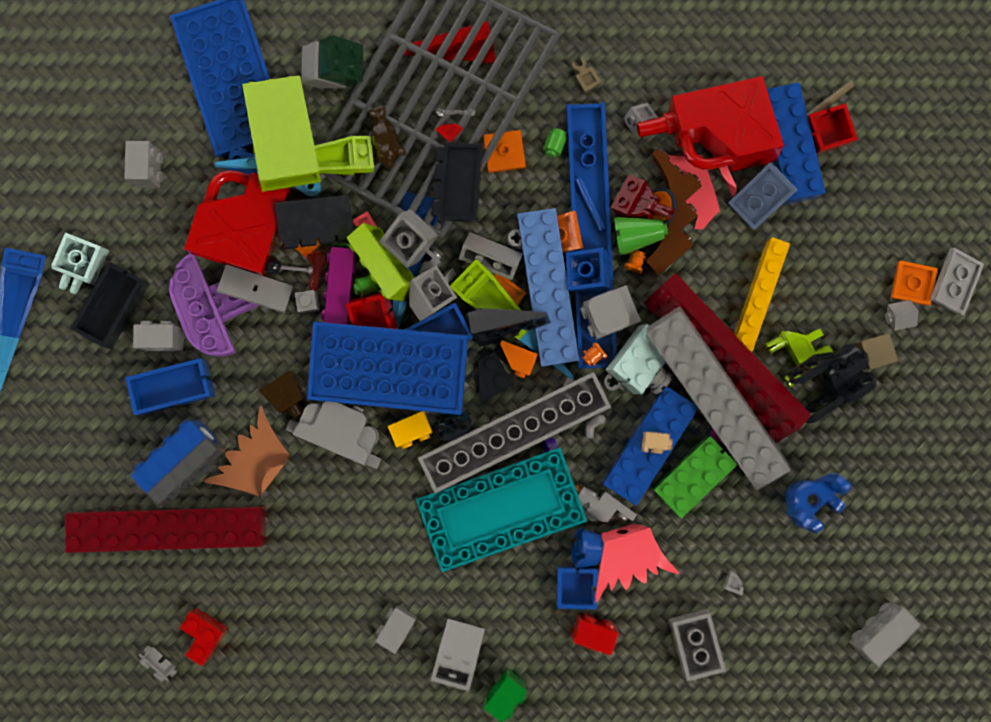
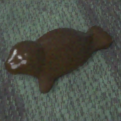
M377 106L368 111L374 121L371 131V140L375 151L373 163L378 165L380 162L386 168H391L394 166L398 154L406 156L407 152L399 145L395 128L386 119L385 106Z

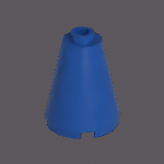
M582 528L577 529L574 537L577 538L576 543H572L571 547L572 563L576 564L574 567L584 568L601 565L604 548L602 535Z

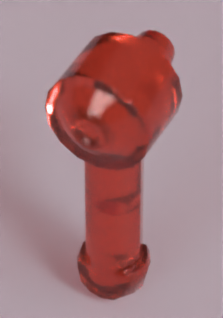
M319 251L307 254V259L314 265L309 287L310 290L317 291L321 267L326 262L325 253Z

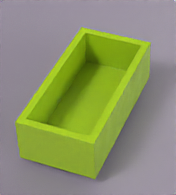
M362 223L346 237L350 242V248L361 258L359 260L365 268H368L371 273V279L381 287L380 291L386 299L405 302L410 298V281L415 277L409 268L405 267L379 242L385 235L381 228Z

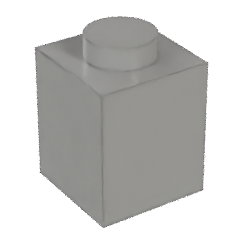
M310 290L295 293L298 313L320 312L318 293L316 291Z
M911 300L888 304L885 320L894 331L917 326L919 310Z

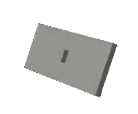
M226 265L217 292L285 313L293 286ZM254 286L258 287L257 291H253Z

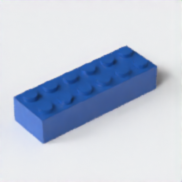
M800 83L769 88L767 92L784 144L776 162L772 163L798 189L782 205L819 198L826 192Z
M664 386L662 388L663 391L657 395L601 483L636 506L671 452L670 450H663L662 454L651 453V448H648V452H642L643 432L670 434L669 438L672 439L673 449L699 408L669 387Z

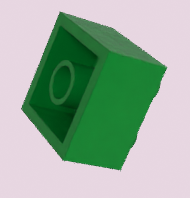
M507 668L484 698L483 709L500 722H504L506 719L509 721L515 713L514 708L518 703L521 705L527 697L526 682Z

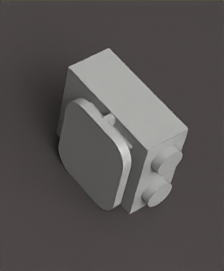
M626 285L593 297L581 304V314L584 319L587 318L589 334L591 337L594 336L595 340L641 322Z

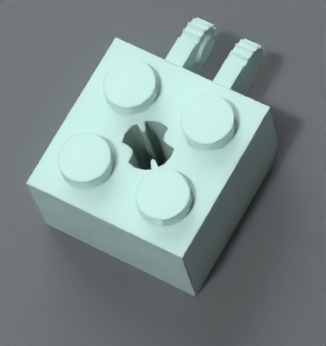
M65 233L52 263V269L63 273L59 288L65 290L72 277H74L70 292L73 294L78 292L83 281L95 285L109 250Z

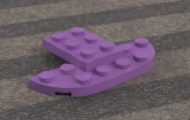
M188 254L175 267L176 271L173 278H170L169 283L171 301L183 331L189 342L196 349L207 355L223 357L235 354V348L224 322L259 305L217 292L220 282L209 286L197 256Z

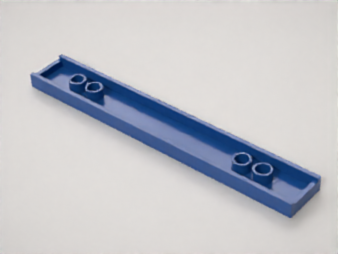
M605 102L600 104H567L571 211H576L583 244V249L577 251L604 248L609 252L612 290L598 292L574 291L579 356L578 369L607 368L617 355L616 332L595 340V337H591L589 334L587 318L584 319L580 311L583 302L614 290ZM582 177L606 229L600 232L575 182L577 178ZM597 342L607 355V358L598 361L595 367L592 364L588 366L582 358L584 356L583 351L589 350L593 347L592 344Z

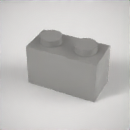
M399 605L395 609L391 607L385 617L388 619L385 626L381 624L375 633L378 636L375 642L396 654L417 616Z

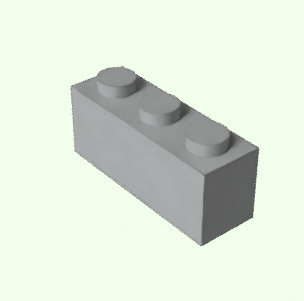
M470 232L463 244L459 259L470 264L475 259H478L490 272L512 280L523 253Z

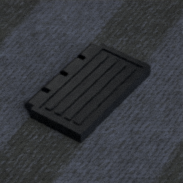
M444 143V147H437L436 161L443 163L436 164L434 180L441 181V183H434L433 199L439 200V202H432L431 216L438 217L439 221L477 222L483 144Z
M349 195L273 203L278 241L283 243L284 250L298 248V240L300 247L316 246V238H318L319 245L335 243V236L337 243L348 242L346 237L354 231Z

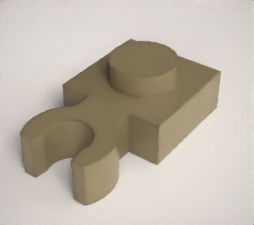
M581 57L580 62L582 66L578 67L572 62L571 67L574 72L579 73L575 76V79L585 94L601 85V81L592 66L588 69L586 68V60Z

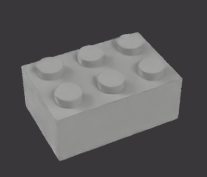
M888 602L879 608V612L875 616L870 617L865 622L866 625L861 630H857L852 635L849 643L866 660L880 667L921 624L904 607Z
M704 609L669 619L683 676L687 681L726 672L709 611Z

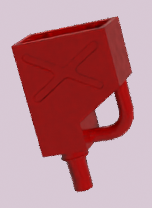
M763 76L672 96L668 113L664 112L662 117L637 122V132L640 138L666 133L667 135L673 133L677 147L682 146L687 161L692 166L701 170H712L727 166L732 172L776 162L784 147ZM701 143L715 157H700L696 153L693 144Z
M234 170L219 172L210 181L203 203L198 204L184 249L189 254L264 276L277 237L273 203L288 202L291 193L290 187L262 192L258 174L251 172V175ZM231 181L247 186L243 195L216 200L220 187L226 182Z

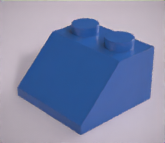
M595 248L566 253L568 291L598 292L612 290L610 255L607 250Z

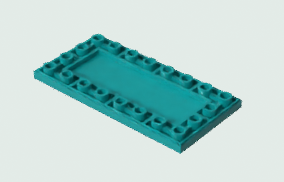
M561 447L416 499L441 572L588 521Z

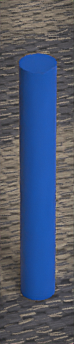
M582 177L577 178L575 182L600 232L606 229Z

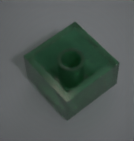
M334 35L319 40L318 78L347 87L362 83L363 45Z

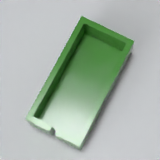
M705 436L651 489L677 517L682 519L738 464L726 452L721 451L722 448L711 436Z

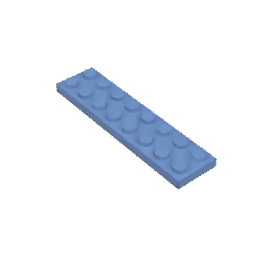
M556 208L519 213L517 218L532 311L547 312L551 322L535 329L540 366L579 361Z

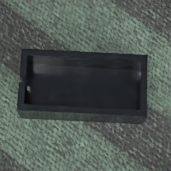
M109 262L70 329L103 348L112 349L150 283Z

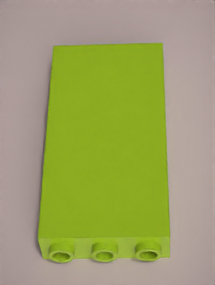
M300 75L242 84L262 192L321 182Z

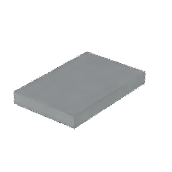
M950 248L930 300L959 316H965L984 263L956 248Z

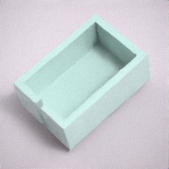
M648 324L637 327L606 368V371L617 381H622L621 384L633 394H643L655 375L666 363V360L647 334Z

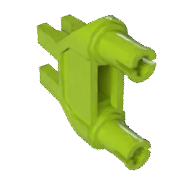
M821 329L814 330L807 335L782 331L779 337L765 343L766 348L773 346L767 350L769 354L786 347L796 366L814 354L833 352L830 345L816 351L814 350L811 342L823 336ZM788 376L783 377L784 382L789 381ZM790 382L786 383V386L788 388H791L794 385Z

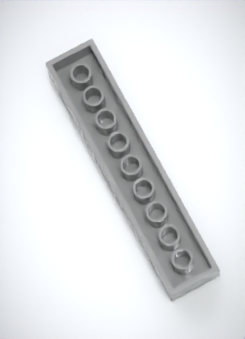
M679 306L648 326V336L755 489L759 490L791 471L788 461L682 308Z
M592 372L420 456L418 460L434 493H437L611 408V405L595 373Z

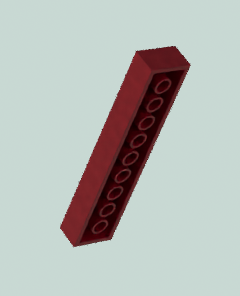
M676 273L644 302L658 319H661L679 306L682 308L765 430L776 442L801 429L809 419L811 414Z
M265 506L65 513V553L262 547L266 545Z

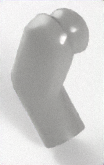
M599 413L586 420L585 438H594V428L599 424L605 423L606 418L603 414Z

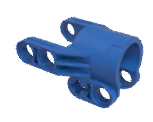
M832 473L817 478L815 481L796 480L786 490L785 502L788 507L786 514L798 527L818 534L824 528V525L814 516V513L825 504L831 509V512L839 514L846 506L834 493L844 495L852 486L841 475ZM812 494L815 500L810 505L807 499Z

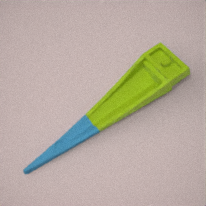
M350 136L314 146L320 173L343 175L374 173L371 136ZM256 157L220 161L215 163V167L257 169Z
M475 259L450 286L465 302L475 309L521 310L493 273L478 259ZM535 329L531 331L521 330L519 335L515 337L539 354ZM564 363L553 365L574 380V376Z

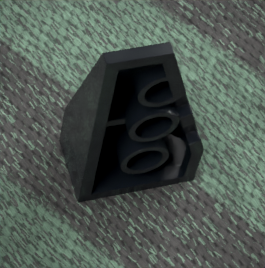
M477 308L473 312L468 313L471 334L479 347L504 341L503 337L507 335L515 337L523 329L531 331L551 323L547 312Z

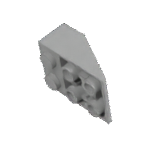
M448 618L431 681L469 691L485 629Z

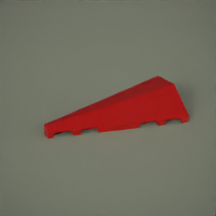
M488 21L483 23L462 59L463 61H474L491 32ZM473 25L459 29L442 59L454 60ZM449 32L435 36L426 51L436 55ZM423 40L412 43L420 47ZM493 44L482 61L491 65L496 59ZM406 50L404 55L415 56V53Z

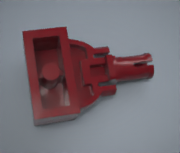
M630 174L611 206V209L618 217L641 218L644 216L652 218V215H659L671 220L672 216L670 214L674 215L675 213L674 208L660 203V197L654 195L645 180Z

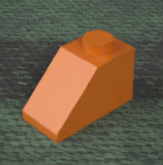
M501 341L500 346L511 370L515 371L514 375L521 378L530 376L538 354Z

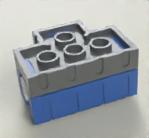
M184 421L178 427L179 431L175 435H169L163 441L164 445L160 449H154L148 455L150 458L145 463L141 462L134 468L135 472L131 477L157 505L170 503L184 489L191 488L218 462L216 459L227 450L202 421Z

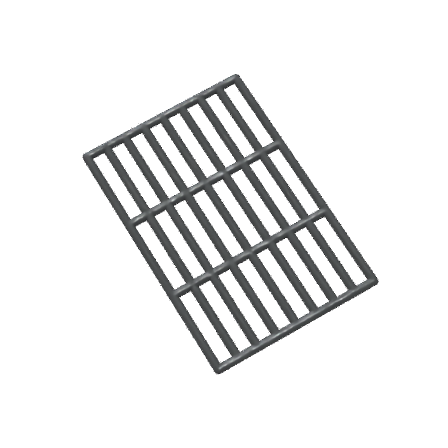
M406 0L323 143L334 140L353 106L361 109L362 112L347 137L358 134L369 115L368 111L375 105L405 51L409 50L415 53V56L385 105L386 119L395 128L397 136L400 131L409 135L403 146L407 152L406 156L416 139L425 143L391 203L382 197L406 156L398 154L394 166L388 171L376 194L366 189L380 167V162L378 165H374V173H366L360 186L351 182L354 175L342 177L339 174H321L399 216L405 210L398 206L432 148L437 150V147H444L443 144L436 141L440 134L435 129L440 125H446L470 82L480 87L458 123L463 130L486 90L496 94L468 144H477L503 98L512 103L483 153V170L560 37L558 31L495 0H477L485 4L454 60L450 63L442 58L476 0H467L436 55L426 50L456 0H447L420 47L411 43L435 0H426L403 39L395 34L415 1ZM492 8L501 12L469 70L466 71L458 67ZM508 16L518 20L486 77L482 79L476 76V71ZM526 24L534 28L499 88L491 84L523 26ZM542 32L551 38L519 93L515 96L507 92ZM392 41L400 45L367 103L358 100L359 95L390 42ZM422 57L431 61L399 119L396 120L390 117V112ZM438 65L447 69L415 127L411 128L405 125L407 118ZM455 73L462 77L463 80L430 137L422 134L421 130ZM463 130L460 132V134H459L451 143H456V142H457V140H458V138L460 137V135H461V133L463 132ZM436 161L408 210L411 209L416 213L434 182L436 164H442L443 162ZM431 206L423 221L439 235L438 238L442 239L453 221H444L440 229L430 225L434 218L431 216Z

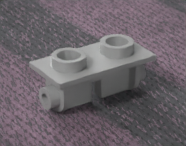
M147 646L143 651L146 654L144 656L139 654L141 658L139 663L146 669L151 667L155 671L153 675L161 683L164 680L168 683L169 679L167 677L169 675L173 677L178 672L175 669L176 667L167 659L161 664L158 662L163 655L155 647Z

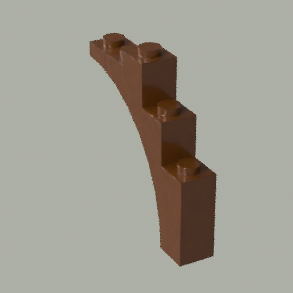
M659 149L653 152L650 158L659 169L666 188L675 195L677 210L673 220L667 225L668 234L664 235L665 239L660 242L655 252L644 263L656 277L693 246L691 243L692 238L686 232L682 233L681 230L698 216L696 208L691 203L687 204L686 201L702 187L700 184L701 180L697 175H692L689 172L683 176L682 170L669 161L670 157L665 151L661 152Z

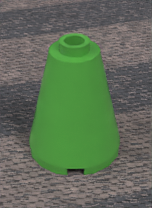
M615 218L620 255L631 253L665 239L664 235L668 234L667 223H663L660 219Z

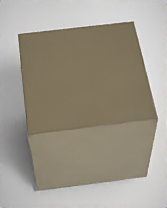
M890 333L852 344L860 351H866L868 354L869 363L861 371L898 362Z

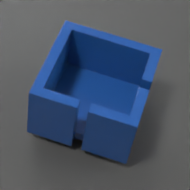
M557 566V609H597L596 589L592 588V586L597 587L598 569L595 566L578 568V570L574 566Z

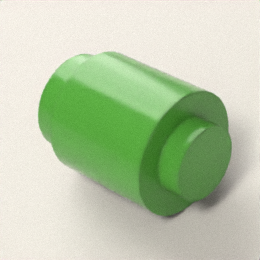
M553 128L548 133L543 146L546 156L555 158L561 155L566 142V133L563 130Z
M370 275L355 279L354 284H352L355 295L359 297L378 293L381 290V287L371 279Z

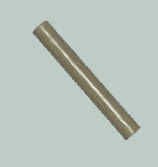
M851 80L808 112L807 116L826 109L855 86Z

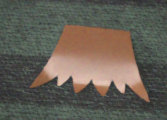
M260 406L258 413V429L250 425L252 439L238 435V445L241 451L225 452L226 458L232 465L219 466L218 469L224 472V474L209 477L203 482L234 488L256 496H260L285 465L290 454L273 432L262 406Z

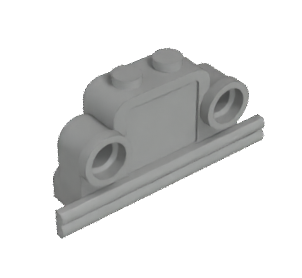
M325 401L323 405L313 403L306 406L299 423L290 419L286 430L293 433V435L362 465L378 469L382 458L371 453L379 440V432L375 427L367 426L368 417L363 413L364 409L355 405L350 408L345 405L346 403Z

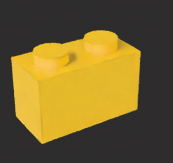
M425 411L388 426L396 448L401 446L402 450L412 446V441L419 439L421 442L431 438L430 434L433 433Z

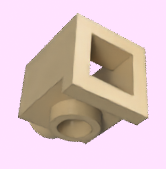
M643 432L641 451L648 452V448H651V453L662 454L663 450L671 451L672 439L669 438L670 434Z

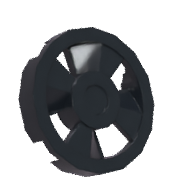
M467 411L462 412L461 415L443 413L441 415L442 420L439 423L436 421L433 429L439 439L444 441L455 440L469 430L472 420ZM462 422L466 423V427L464 429L460 428Z

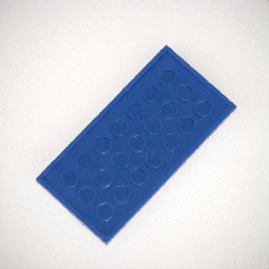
M216 0L170 15L215 156L218 158L230 154L231 149H245L253 146L242 84L269 80L270 76L245 0Z
M313 322L307 399L461 415L469 336Z

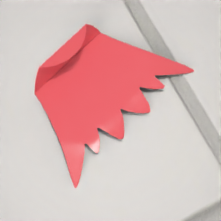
M668 155L670 157L669 161L682 170L683 176L690 172L692 175H697L701 180L700 184L702 187L686 203H691L697 210L698 218L694 229H704L720 211L708 170H701L692 166L685 156ZM721 167L719 169L732 197H734L737 186L728 167Z
M630 524L602 533L604 548L597 582L596 603L607 584L609 583L610 590H613L618 578L622 586L627 590L633 575L639 581L647 583V568L656 575H658L657 566L666 571L680 574L660 550L651 528L639 524Z

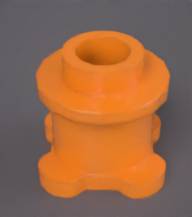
M639 250L629 253L630 257L628 262H625L624 268L642 274L643 263L647 260L644 256L645 253Z
M597 342L593 343V347L589 350L583 351L584 356L582 358L588 366L592 364L595 367L598 361L607 358V355Z

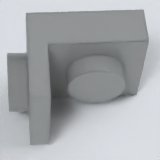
M648 103L631 107L623 120L631 132L635 133L637 132V122L654 119L658 116Z
M434 249L426 251L431 260H426L419 267L421 269L419 271L420 274L435 265L437 267L442 265L439 260L441 256Z

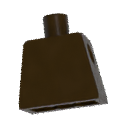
M294 371L286 372L259 390L280 414L289 411L293 419L303 414L298 404L305 400V396Z

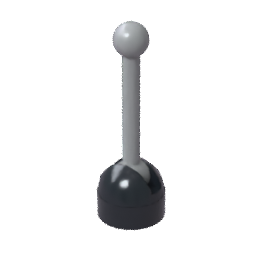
M269 258L268 274H277L282 269L304 271L309 274L314 273V268L311 266L308 268L283 266L276 259Z

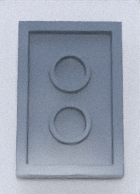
M770 162L728 203L755 230L798 189Z

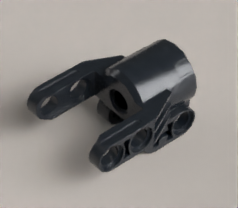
M848 344L835 353L814 354L788 372L791 384H805L818 375L826 387L827 392L805 406L809 413H814L806 423L817 422L841 406L844 400L846 402H856L877 387L874 375L868 371H861L869 363L866 351H860L854 345Z

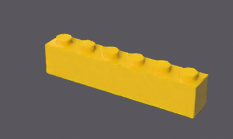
M773 237L766 241L734 332L751 352H753L790 243Z

